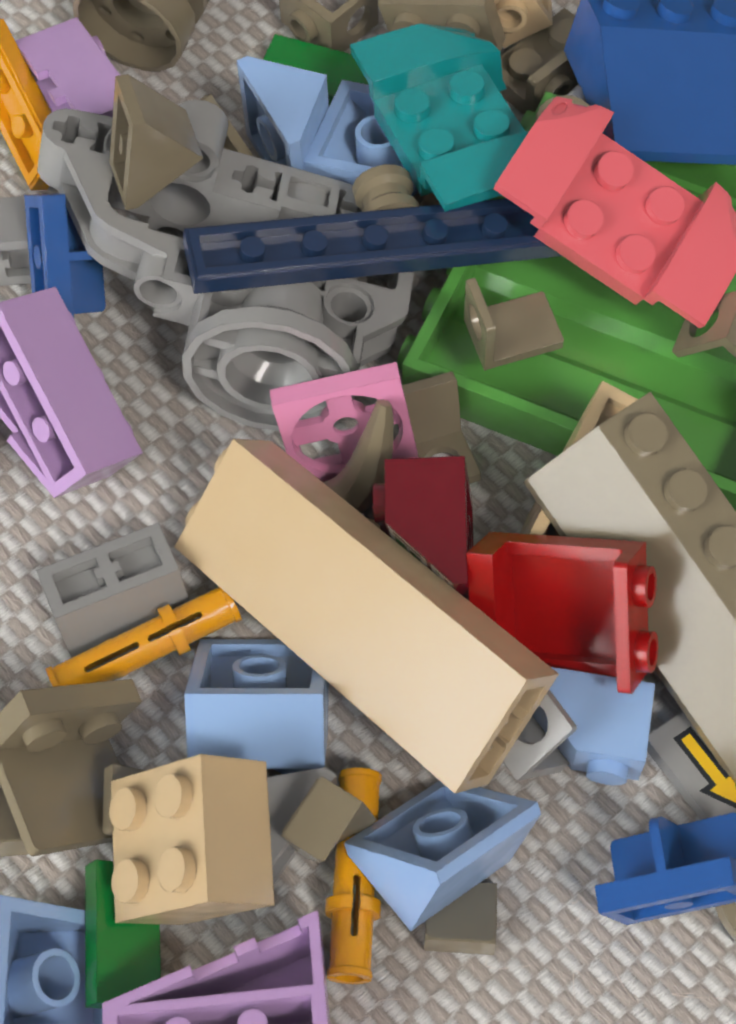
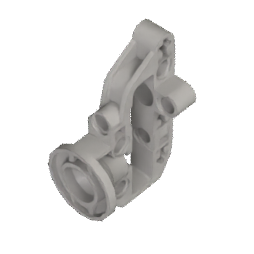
M189 100L179 106L184 108L188 114L203 159L139 208L126 210L148 216V223L124 217L112 208L125 210L109 163L112 117L67 108L50 113L43 123L37 166L40 178L48 186L58 189L60 194H65L66 208L87 253L101 265L134 280V293L143 303L154 307L152 316L189 326L182 354L183 378L196 398L215 412L250 427L279 431L271 405L270 389L360 370L361 366L388 354L392 350L396 339L397 326L405 321L408 314L414 271L369 276L385 281L387 288L345 278L199 294L193 293L183 246L184 229L362 212L355 203L352 191L353 185L225 149L224 143L228 131V118L224 111L208 101ZM326 401L308 410L299 420L320 416L322 410L327 406Z

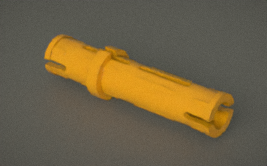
M218 586L173 609L167 604L157 609L159 616L45 670L53 687L114 681L176 650L179 656L191 651L190 643L233 622L237 623L242 620V617L234 599ZM197 617H201V618H199V619H197V620H195V621H193V622H191V623H189V624H187V625H185V626H183V627H179V626H181V625H183V624H185V623H187V622H189V621H191V620H193V619H195V618H197ZM166 632H169L168 634H166V635H164V636H162V637H160V638H158V639H156V640H154V641H150V640H152V639H154V638H156V637H158V636H160V635H162V634H164V633H166ZM135 647H138L137 649H135V650H133V651H131V652H129V653H127V654H125V655H123V656H121V657H119V658H117V659H115V660H113V661H110V662H108V663H106V664H104V665H102V666H100V667H98V668H96V669H94V670L88 672V670H90V669H92V668H94V667H96V666H98V665H100V664H102V663H104V662H106V661H108V660H111V659H113V658H115V657H117V656H119V655H121V654H123V653H125V652H127V651H129V650H131V649H133V648H135Z
M354 767L341 770L338 777L340 788L364 802L377 819L376 821H378L379 788L382 782V774L368 768ZM351 836L336 844L333 895L326 898L325 915L331 919L330 959L327 979L342 984H365L372 980L373 921L381 918V901L375 898L374 886L347 855L344 842L353 837ZM353 885H354V886H355V905H354V910H353V923H354V924H353V936H352V935H351V915H352V908H353Z

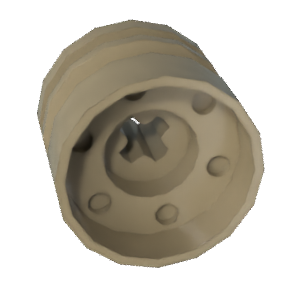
M75 0L73 12L74 18L77 17L91 36H98L108 57L120 64L143 71L161 72L175 66L184 52L195 30V24L204 13L209 0Z

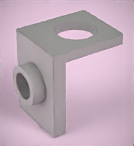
M550 690L539 704L547 716V732L545 733L532 716L502 762L517 781L559 773L569 765V762L557 747L577 730V726Z

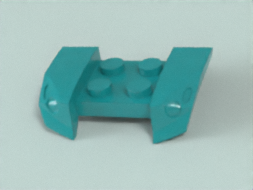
M422 23L350 44L351 55L369 83V96L374 102L375 119L402 165L410 173L412 182L421 197L434 193L446 212L502 196L493 189L495 183L529 131L524 130L500 91L507 89L503 81L501 51L492 42L477 38L474 33L465 29Z

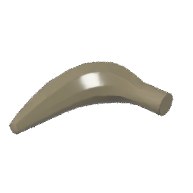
M384 399L376 402L368 423L346 466L336 477L323 482L360 513L365 512L373 505L374 483H385V459H392L393 412L391 403Z

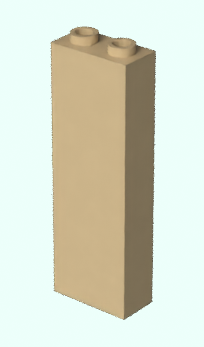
M233 439L229 447L218 457L214 467L215 473L201 499L189 510L185 519L186 526L174 548L454 794L488 785L559 674L274 442L269 440Z

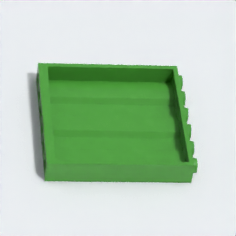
M546 91L536 111H526L520 122L525 131H530L536 122V113L540 106L548 99L559 95ZM644 161L696 197L717 182L731 196L732 206L736 211V165ZM499 196L488 200L504 199L505 197ZM563 256L446 268V275L449 276L443 288L434 287L427 297L421 317L422 321H424L422 328L417 336L409 334L400 349L397 365L398 369L402 370V385L452 371L458 383L460 418L556 456L562 453L593 394L602 381L637 399L651 392L736 511V358L726 348L721 346L678 358L672 352V349L685 318L660 301L653 306L645 300L634 305ZM736 274L724 294L736 291ZM476 278L487 307L537 292H544L564 338L563 348L484 371L464 322L466 280ZM719 312L713 313L704 327L697 328L695 337L706 333L714 325Z

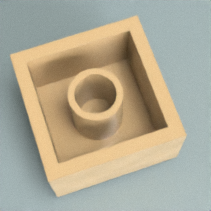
M198 754L111 781L109 816L114 827L112 832L113 874L111 887L114 895L115 923L185 925L275 905L266 761Z

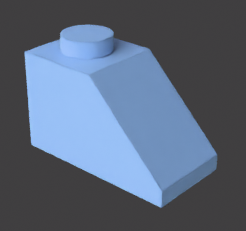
M551 667L559 675L549 690L577 726V730L557 747L569 762L568 766L570 769L586 772L587 779L605 785H623L627 783V779L638 781L646 763L655 683L641 681L633 694L618 693L617 677ZM538 706L533 717L546 733L548 728L547 716L544 710Z

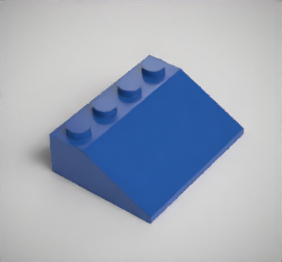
M580 0L564 52L583 91L587 104L590 106L600 105L614 112L603 134L643 161L736 165V0Z

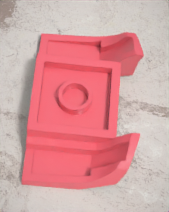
M556 96L536 120L493 189L534 216L530 224L538 228L533 237L634 305L645 300L653 306L660 301L698 328L704 327L736 274V211L732 206L731 196L717 182L698 197L694 196L603 134L604 129L614 114L613 111L596 104L588 107L573 104L572 99Z

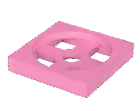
M397 362L270 389L271 405L286 453L322 482L336 477L346 466L374 409L375 404L366 406L360 401L353 400L352 396H367L389 401L392 405L394 425L398 424L399 433L393 441L392 459L419 458ZM326 401L327 406L322 410L320 416L299 420L308 410ZM350 417L358 421L357 425L349 430H338L334 427L335 422L341 418ZM328 439L331 442L338 443L340 454L311 459L303 454L300 445Z

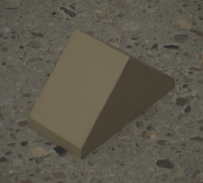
M125 74L115 76L109 163L125 210L139 208L202 160L203 155L186 110L131 75Z

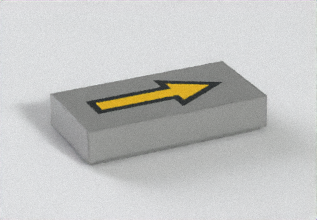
M683 711L649 733L647 752L700 820L733 812L736 813V783L718 763Z

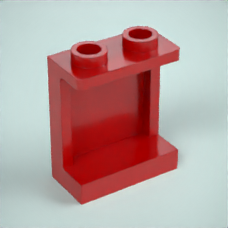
M489 532L466 553L469 601L550 667L617 677V692L633 694L646 674L654 671L658 658V637L655 631H648V608L652 607L655 600L657 577L654 566H647L646 542Z

